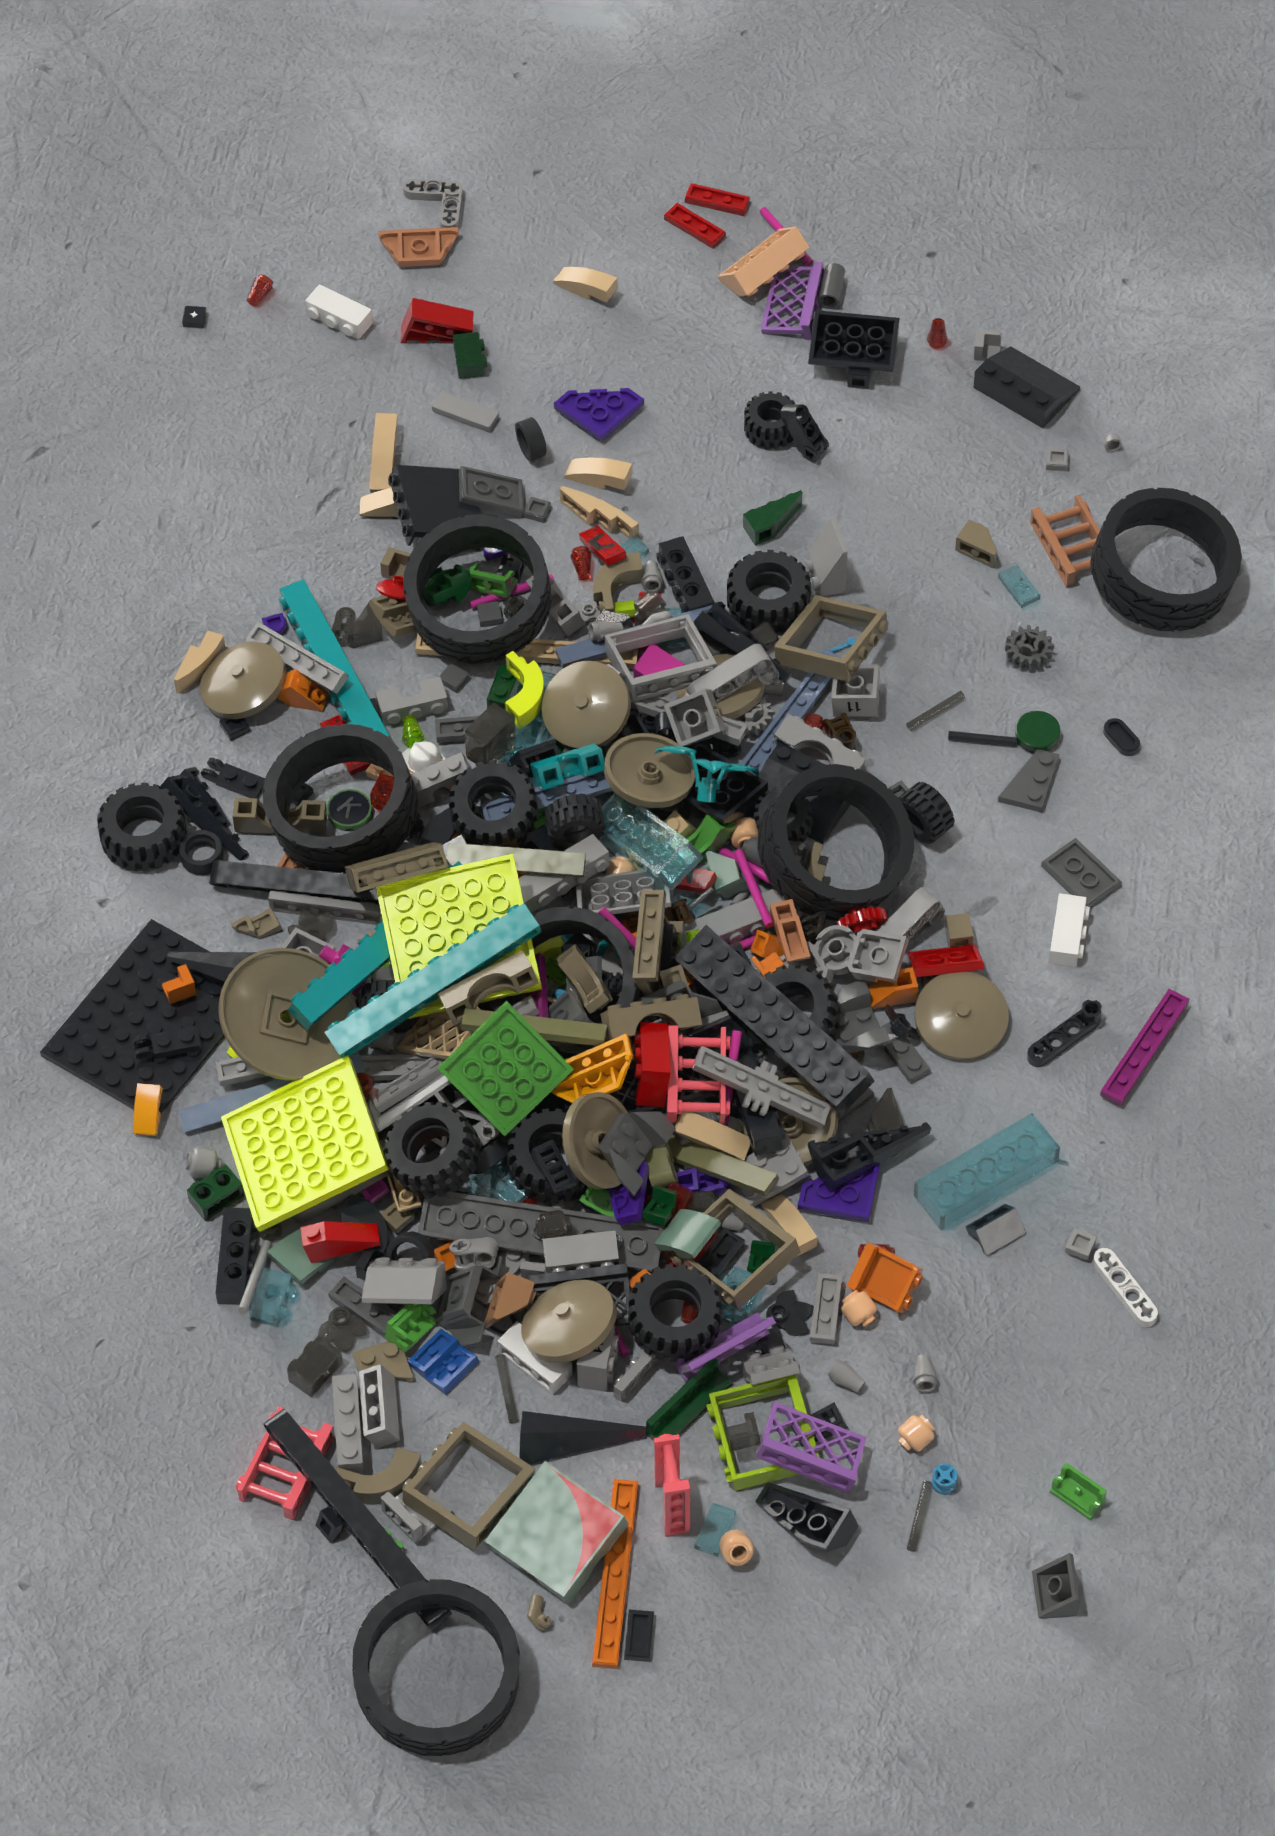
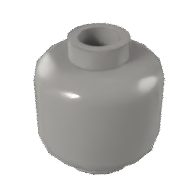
M196 1146L192 1151H188L185 1169L189 1170L190 1176L204 1179L214 1169L221 1167L222 1160L217 1158L216 1150Z

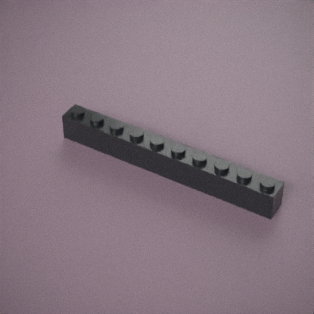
M693 980L697 994L713 998ZM729 1013L736 1030L742 1032L741 1041L744 1048L739 1050L738 1062L755 1070L756 1066L760 1067L757 1053H752L753 1042L751 1036H746L747 1028ZM733 1088V1095L755 1156L782 1150V1140L786 1139L783 1125H778L779 1114L777 1108L769 1105L765 1116L759 1114L762 1107L760 1105L757 1111L753 1112L751 1111L753 1102L750 1101L748 1108L743 1107L742 1104L746 1094Z

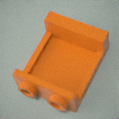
M867 1242L846 1287L854 1291H865L871 1298L893 1308L896 1312L903 1313L904 1309L908 1310L912 1303L913 1297L911 1294L914 1288H918L923 1280L924 1275L921 1274L923 1268L874 1243Z

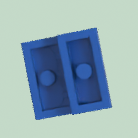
M442 1329L408 1360V1364L419 1375L444 1394H447L479 1363L477 1355L462 1347L457 1338Z

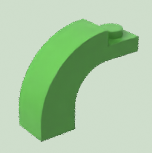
M707 814L701 825L691 836L678 843L659 846L656 854L668 868L678 866L694 868L707 860L706 852L712 851L716 853L729 839L736 826L732 822L723 824Z

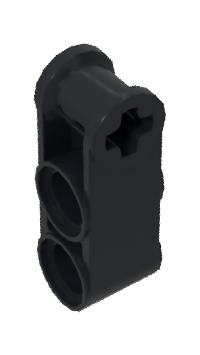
M792 404L783 406L780 413L781 419L799 446L802 455L807 460L816 462L819 454L829 447L828 440L822 434L806 405Z

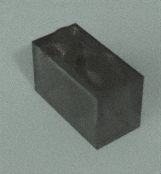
M318 1335L314 1341L307 1343L298 1359H293L288 1365L287 1374L289 1382L312 1397L343 1363L341 1351Z

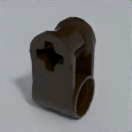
M845 712L841 713L839 717L823 720V727L829 738L838 739L846 748L856 750V731L853 729Z
M687 898L671 903V907H665L664 914L669 921H683L685 925L695 920L689 913L686 904L688 902Z

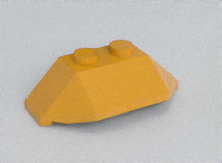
M621 1035L566 1059L574 1070L550 1093L573 1103L577 1098L585 1094L594 1092L610 1094L621 1089L633 1057L628 1035Z

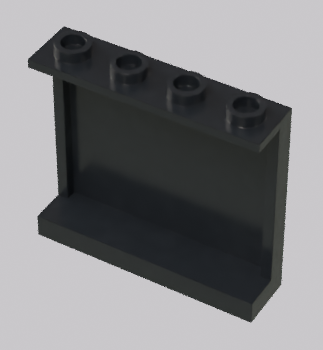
M396 465L388 477V484L392 488L393 502L397 506V516L401 521L402 534L406 539L407 546H411L415 537L423 538L433 528L445 521L460 516L463 518L465 515L481 514L479 507L460 503L459 469Z

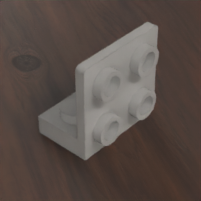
M425 1483L419 1492L452 1513V1509ZM403 1491L396 1497H393L389 1492L385 1493L381 1497L382 1511L415 1544L437 1526L404 1504L402 1501Z

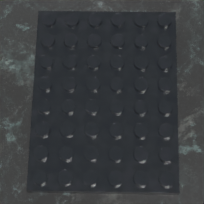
M151 919L40 1051L41 1057L133 1110L137 1083L161 1085L163 1089L159 1112L162 1114L224 1037L219 1019V998L225 982L188 968L195 984L196 995L170 1004L162 984L178 978L177 967L182 965L167 960L166 956L169 952L210 951ZM197 1025L201 1045L200 1050L157 1059L155 1057L141 1060L136 1059L135 1051L143 1048V1046L135 1047L133 1045L132 1039L135 1037Z

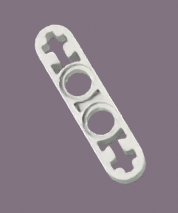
M1108 1248L1098 1249L1093 1258V1266L1137 1324L1142 1327L1153 1326L1158 1316L1156 1306L1112 1250ZM1102 1257L1104 1260L1109 1259L1108 1265L1104 1261L1100 1262V1258ZM1115 1274H1121L1124 1276L1125 1281L1116 1283L1111 1277ZM1129 1292H1134L1139 1296V1299L1137 1301H1129L1125 1295ZM1144 1311L1146 1314L1151 1313V1317H1142V1312Z

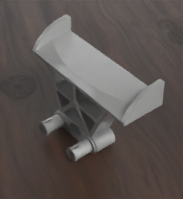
M443 1074L382 1115L371 1100L366 1103L377 1133L396 1120H400L402 1118L401 1114L405 1111H411L412 1107L420 1105L433 1095L436 1096L439 1102L456 1107L465 1117L479 1120L472 1126L478 1134L481 1147L500 1133L480 1111L460 1106L468 1100L465 1096H462L452 1104L450 1103L442 1089L451 1082ZM441 1136L431 1139V1141L442 1147L440 1155L447 1148L449 1137Z

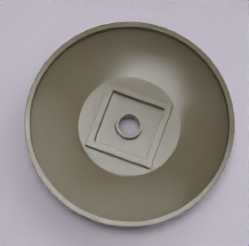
M272 948L250 955L232 970L221 990L219 1019L227 1042L246 1064L267 1076L281 1080L296 1081L341 1059L325 1032L328 1030L329 1025L335 1021H343L352 1010L357 1008L352 993L308 1031L288 1011L292 1004L290 1000L299 991L304 993L309 989L307 985L315 977L320 979L325 975L324 971L329 966L327 962L302 950ZM280 1015H289L291 1017L292 1022H283L280 1018Z

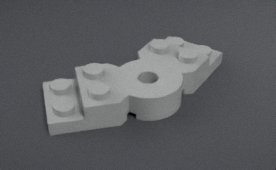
M833 925L825 928L818 934L816 944L806 942L810 959L787 963L784 955L780 959L787 968L789 964H796L799 969L802 965L810 967L812 971L817 970L830 984L834 975H843L849 972L852 973L855 979L871 982L882 980L896 983L909 939L906 936L866 929L859 931L856 936L846 926ZM842 947L839 952L834 953L837 948ZM794 995L788 997V999L793 1003L804 995Z

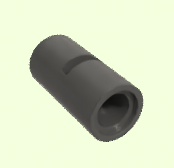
M830 263L824 269L818 303L827 309H834L839 305L845 276V269L840 264Z

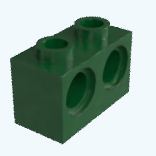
M227 1164L221 1168L214 1169L207 1177L201 1181L194 1182L187 1189L190 1204L204 1221L222 1211L224 1207L230 1206L245 1196L241 1181ZM223 1183H228L226 1186H220ZM203 1196H209L206 1199H200Z

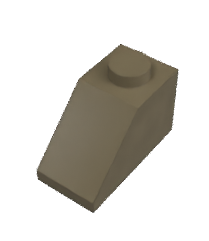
M968 520L956 537L955 551L994 568L996 566L997 551L989 529L980 523Z

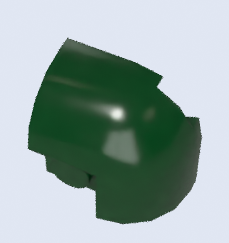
M457 564L453 566L454 568L442 570V567L436 568L425 585L423 599L430 607L449 601V598L459 603L470 591L472 583L470 571Z

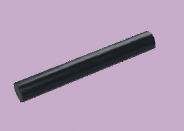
M949 731L948 740L1015 746L1016 737Z

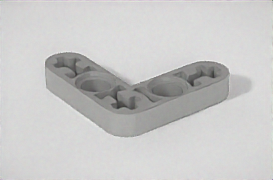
M408 179L403 183V194L407 199L442 201L440 213L441 228L459 227L463 198L461 183L458 181ZM430 188L438 189L435 193L428 192L427 190ZM450 204L457 206L455 209L446 208ZM448 217H452L451 223L448 224Z

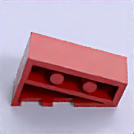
M412 298L401 324L400 343H407V340H420V343H427V340H440V343L453 344L454 334L471 333L473 331L474 311Z
M640 1022L639 1029L633 1036V1045H637L634 1049V1061L636 1062V1105L665 1107L671 1075L668 1024Z

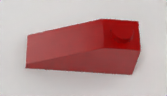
M323 1221L301 1227L302 1245L311 1263L381 1245L379 1226L375 1223Z

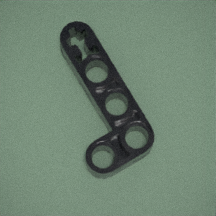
M658 713L654 718L653 734L666 737L677 743L667 713ZM714 737L700 742L726 758L736 757L742 751L741 743L737 746Z

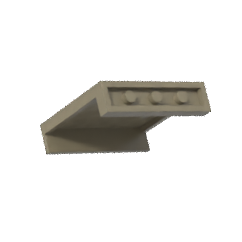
M641 890L632 978L644 996L663 988L660 983L659 971L661 969L665 924H674L676 931L680 933V946H676V954L681 951L684 922L669 921L665 916V890Z

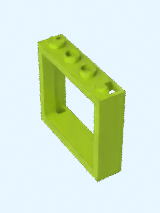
M796 1374L753 1385L749 1383L709 1394L711 1404L706 1405L709 1418L715 1419L716 1425H712L715 1440L720 1439L722 1446L718 1447L721 1462L726 1461L728 1468L724 1469L727 1483L732 1482L734 1491L800 1475L777 1465L738 1474L720 1410L789 1392L793 1408L807 1414ZM803 1421L798 1423L803 1433L812 1430L808 1423ZM814 1436L807 1437L810 1445L815 1447Z

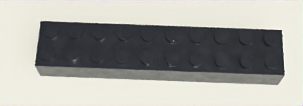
M707 925L674 957L676 963L682 965L683 971L709 995L717 999L721 1006L841 1115L875 1082L869 1071Z

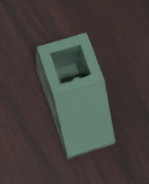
M712 851L706 852L708 860L706 867L708 871L715 872L717 876L712 885L715 893H720L725 899H728L748 889L738 862Z

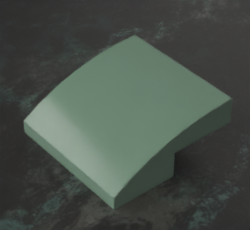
M680 1209L654 1242V1245L659 1251H674L679 1258H695L721 1225V1222L704 1213Z
M301 1229L291 1233L267 1251L268 1257L300 1285H303L316 1272L320 1275L337 1260V1257L311 1263L302 1245Z

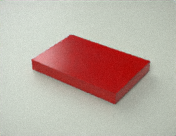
M975 944L907 953V959L910 967H913L915 977L984 969V961Z

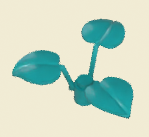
M663 746L655 750V754L667 751L691 757L696 779L695 787H698V801L715 802L716 790H719L720 783L726 772L751 771L758 777L760 774L759 769L751 766L696 759V750L683 746ZM697 764L708 769L707 778L702 777L701 782ZM722 769L715 783V779L711 778L712 773L714 774Z

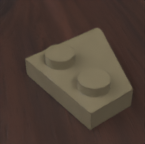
M390 1341L352 1352L358 1373L361 1370L381 1364L396 1379H405L408 1383L414 1382L404 1351Z

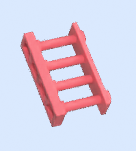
M669 1025L671 1075L667 1091V1119L670 1122L676 1123L677 1114H682V1112L719 1113V1123L724 1124L725 1115H730V1101H726V1085L719 1081H691L678 1078V1070L682 1071V1068H693L695 1059H682V1056H678V1049H682V1047L720 1048V1054L726 1056V1050H730V1036H726V1027H721L720 1038H699L678 1035V1026ZM682 1090L719 1091V1103L682 1102V1100H678V1092H682Z
M279 1406L276 1413L282 1410L283 1407ZM324 1423L321 1430L316 1432L300 1426L320 1452L326 1456L335 1437L333 1426ZM266 1431L245 1475L240 1476L237 1481L236 1490L238 1491L239 1501L244 1502L248 1493L251 1492L280 1503L281 1507H283L285 1518L294 1521L311 1485L300 1472L293 1473L264 1462L269 1450L286 1456ZM259 1471L291 1482L293 1487L290 1493L282 1494L255 1484L254 1481Z
M664 1434L654 1438L655 1488L663 1486L665 1537L690 1533V1485L688 1479H680L679 1434Z

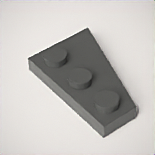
M1036 750L998 796V802L1042 813L1060 754Z

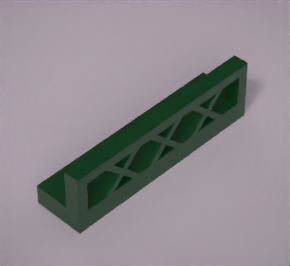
M716 1358L709 1360L646 1421V1435L654 1441V1438L664 1434L680 1435L707 1409L706 1405L711 1404L710 1393L726 1390L732 1385V1380L719 1370V1360Z

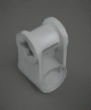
M490 1237L458 1239L454 1241L449 1248L455 1257V1269L462 1271L472 1266H485L488 1269L493 1267L499 1249L497 1241Z

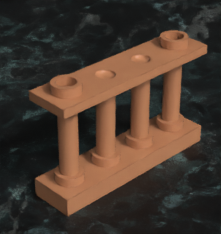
M1079 494L1075 495L1073 508L1049 516L1044 515L1040 507L1031 510L1030 524L1066 588L1074 585L1075 575L1078 572L1091 568V559L1074 564L1069 561L1068 556L1092 549L1100 532L1090 514L1087 502H1083ZM1078 516L1082 523L1058 532L1053 531L1050 527L1052 523ZM1087 532L1091 539L1067 548L1062 547L1059 543L1061 539Z

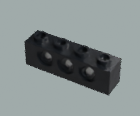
M684 536L659 543V552L656 553L658 564L664 567L666 581L672 584L673 596L680 601L681 613L713 605L712 595Z
M224 1207L215 1291L217 1304L240 1305L249 1281V1274L252 1273L254 1260H251V1253H256V1239H253V1232H258V1229L255 1226L250 1208ZM239 1233H243V1234H244V1235L239 1236V1237H238V1236H235L236 1234H239ZM238 1254L242 1255V1256L239 1257V1258H234V1257H233V1256L238 1255ZM233 1276H240L238 1279H231Z

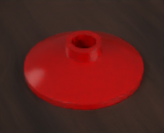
M394 576L393 579L382 580L376 584V590L380 594L394 599H405L402 576Z

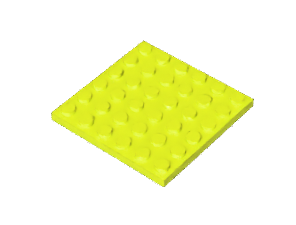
M513 854L437 870L376 887L395 983H401L406 980L412 971L416 969L421 970L426 967L432 958L443 956L452 945L463 943L472 932L483 930L492 919L496 917L500 919L507 914L508 909L517 904L520 906L524 903ZM532 939L523 943L490 966L523 950L539 983L520 993L511 990L493 992L483 998L480 1003L542 989ZM439 998L410 1018L446 1010Z
M348 1055L221 1117L251 1214L259 1232L389 1170L352 1060Z

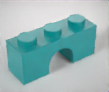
M593 743L531 763L530 766L535 785L542 790L564 784L563 779L570 776L584 775L586 777L604 771L605 761L602 749Z

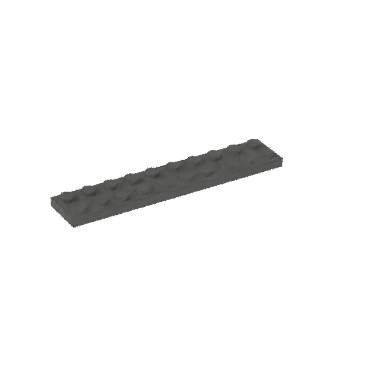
M449 1191L446 1192L447 1195L441 1197L437 1194L434 1198L424 1197L418 1233L426 1238L454 1242L458 1239L490 1237L497 1241L501 1250L545 1256L540 1223L543 1221L542 1219H548L549 1221H546V1224H544V1227H548V1233L545 1236L550 1235L552 1238L555 1235L556 1237L616 1231L619 1264H627V1269L641 1271L646 1269L650 1273H652V1269L659 1266L661 1251L656 1248L654 1242L665 1229V1226L655 1225L644 1221L619 1225L615 1217ZM551 1224L556 1226L555 1235L550 1234Z

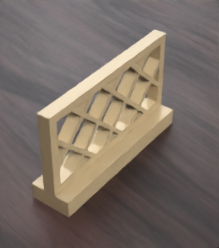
M441 1011L417 1017L415 1025L408 1030L396 1049L400 1053L447 1059L474 1032L465 1031L462 1033V1022L456 1024V1027L448 1031L454 1025L447 1012Z

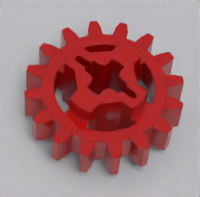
M865 906L848 911L849 914L839 918L837 925L850 928L857 936V933L862 929L876 931L888 918L884 908L877 907L874 909L872 906Z

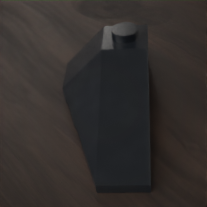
M770 1482L766 1483L755 1501L759 1507L806 1545L826 1552L847 1546L859 1527L851 1509Z

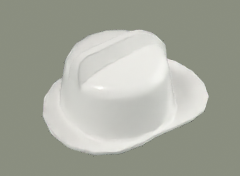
M427 741L415 742L412 747L402 753L408 769L413 773L445 760L436 745Z

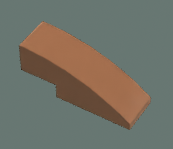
M793 899L770 904V915L787 963L810 959V953Z

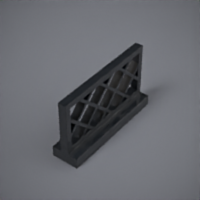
M693 1047L678 1049V1056H682V1059H695ZM631 1060L622 1084L628 1087L625 1094L618 1091L610 1093L622 1105L626 1101L636 1105V1098L629 1096L632 1089L636 1090V1062L634 1060ZM678 1070V1078L683 1080L706 1081L704 1075L693 1070L692 1076ZM682 1090V1092H679L681 1096L678 1100H682V1102L702 1100L711 1097L712 1091L703 1090L696 1093L691 1090ZM667 1096L665 1107L637 1105V1108L635 1110L628 1111V1113L658 1112L667 1109Z
M627 1264L529 1275L530 1280L535 1282L533 1290H536L533 1302L537 1299V1293L546 1292L552 1287L568 1281L590 1280L601 1285H607L605 1287L607 1290L615 1283H624L625 1291L619 1298L611 1292L609 1293L613 1300L616 1301V1307L620 1304L627 1309L628 1314L630 1287ZM624 1297H626V1304L622 1301ZM616 1318L614 1326L629 1325L628 1318Z

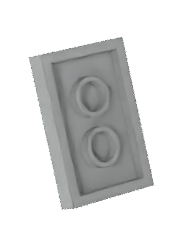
M785 1134L786 1139L782 1140V1150L757 1156L752 1153L745 1157L744 1162L777 1173L779 1180L767 1196L733 1184L737 1194L753 1207L810 1175L787 1134Z

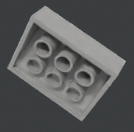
M660 867L592 876L586 882L576 885L577 907L591 910L597 914L604 906L612 914L639 911L641 890H665V907H671L672 899L668 868Z

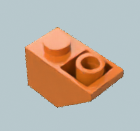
M294 669L286 673L285 684L277 698L289 707L321 712L324 709L328 692Z
M913 967L900 969L896 983L878 980L868 986L872 1009L883 1008L887 1004L894 1006L917 1002L918 984Z

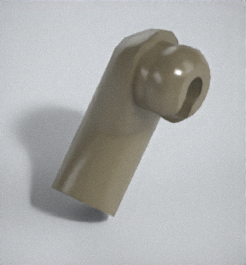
M532 1595L527 1618L536 1629L546 1630L551 1624L550 1616L546 1617V1614L541 1611L544 1598L540 1595Z

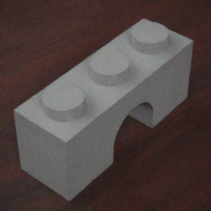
M534 576L526 580L527 584L531 589L534 581ZM549 576L552 599L549 613L569 637L586 623Z
M441 677L419 681L420 693L414 698L402 697L397 687L376 691V703L383 725L397 724L401 721L418 719L422 716L448 711L447 695Z
M462 752L411 774L418 791V808L435 801L433 795L435 790L444 786L452 787L456 785L455 780L459 775H465L464 770L471 767Z

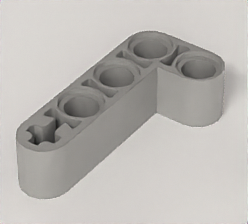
M754 644L693 681L688 686L687 692L690 695L703 689H711L717 703L757 677L763 685H770L777 681L779 672L761 644Z
M921 887L877 931L906 936L910 939L926 922L931 926L938 923L944 916L945 909L937 898L924 887Z

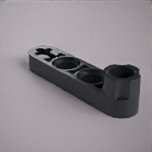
M1089 999L1084 1001L1081 1010L1033 1043L1028 1048V1063L1034 1067H1042L1096 1029L1101 1022L1102 1005L1100 1002ZM1069 1026H1076L1079 1032L1071 1034L1067 1031V1028ZM1056 1038L1059 1039L1062 1042V1044L1058 1047H1054L1050 1045L1049 1041L1051 1039ZM1034 1053L1037 1055L1042 1053V1058L1039 1056L1034 1057Z

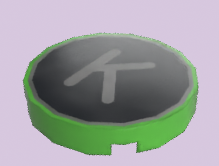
M354 789L341 790L329 799L326 808L329 821L340 830L359 829L367 824L372 815L370 799L365 793Z

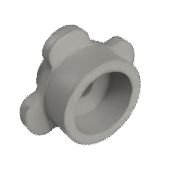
M589 601V603L584 605L579 604L576 607L577 612L580 613L585 623L594 622L601 617L595 601Z

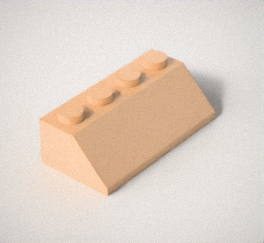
M797 226L779 229L717 277L738 296L747 295L750 297L758 291L757 287L761 284L765 285L774 279V274L788 269L791 261H797L805 255L804 251L810 247Z

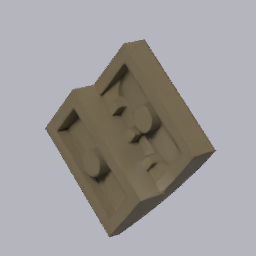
M387 596L370 599L369 605L375 616L394 637L416 632L406 599H394Z

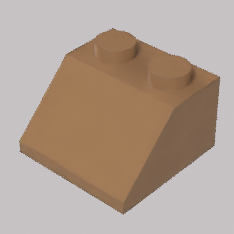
M508 1272L499 1279L486 1314L484 1328L496 1325L518 1314L522 1309H526L528 1304H532L536 1294V1290H533L535 1282Z

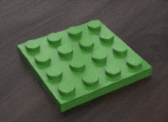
M507 1001L438 1067V1070L504 1136L574 1070Z

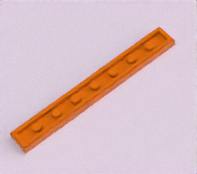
M613 1479L610 1506L623 1514L629 1525L604 1557L592 1667L618 1669L638 1481Z

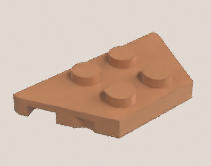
M459 228L378 231L379 240L399 267L432 266L442 264L459 236Z

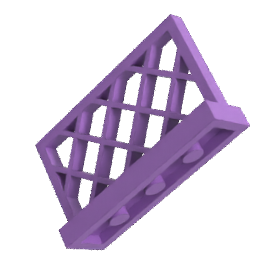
M814 262L813 267L790 266L785 271L777 272L773 275L774 279L771 281L761 327L762 334H801L804 336V339L811 340L815 310H819L820 306L818 298L824 274L823 262ZM779 274L789 275L782 281L778 278ZM802 274H810L809 277L803 281H801L798 278ZM795 280L798 283L796 286L792 287L791 289L786 286L788 283ZM783 288L786 292L778 297L775 292ZM803 288L806 293L798 297L795 292ZM792 296L795 300L786 305L783 300ZM777 304H780L783 307L777 312L771 310V308L776 306ZM800 304L803 308L795 313L792 308ZM786 312L792 315L784 321L780 318ZM775 319L779 322L775 327H768V324ZM795 320L799 322V327L788 326V324Z
M757 1312L719 1333L718 1337L714 1338V1344L708 1349L705 1347V1352L700 1356L694 1354L692 1355V1360L688 1361L679 1358L678 1362H674L683 1380L687 1381L709 1360L716 1358L720 1362L770 1334L767 1328L776 1322L773 1316L761 1319Z
M773 1402L755 1457L849 1493L857 1479V1470L867 1437ZM776 1411L786 1415L789 1421L780 1424L775 1416ZM802 1421L808 1423L812 1430L803 1433L798 1423ZM792 1426L797 1436L788 1438L783 1429ZM777 1431L783 1441L777 1442L768 1438L769 1434ZM821 1432H831L835 1439L826 1442ZM815 1435L820 1445L812 1447L807 1437ZM801 1440L806 1450L795 1449L792 1443ZM852 1440L859 1444L857 1449L849 1451L844 1441ZM839 1444L844 1454L835 1457L830 1446ZM824 1449L829 1459H821L815 1452ZM847 1458L852 1469L842 1467L838 1461Z

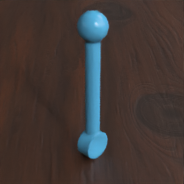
M849 638L846 643L831 648L828 651L833 653L845 647H852L856 641L854 638Z

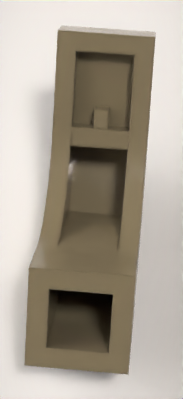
M640 552L628 553L625 559L609 566L604 564L596 574L593 583V601L599 606L600 614H604L605 621L614 622L612 600L614 592L624 585L641 583L643 568Z
M576 944L557 957L558 965L579 991L584 1007L590 1014L592 1012L595 1014L602 1010L613 1000L604 981Z
M397 1447L389 1466L382 1472L374 1475H362L336 1467L335 1470L363 1504H381V1497L385 1493L389 1492L393 1497H396L403 1491L404 1483L409 1478L413 1479L417 1474L419 1466L422 1464L421 1454Z

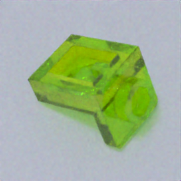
M549 958L546 963V982L548 983L552 979L558 985L567 986L565 972L560 968L556 960Z

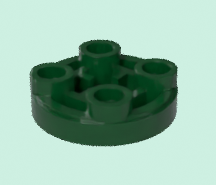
M1044 711L1027 712L1016 723V743L1031 751H1050L1057 744L1060 737L1059 722L1054 716Z

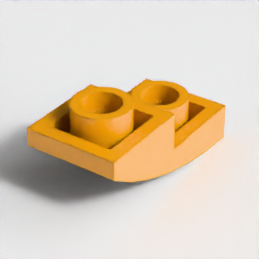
M137 1083L133 1134L157 1136L161 1116L159 1112L163 1089L161 1085Z

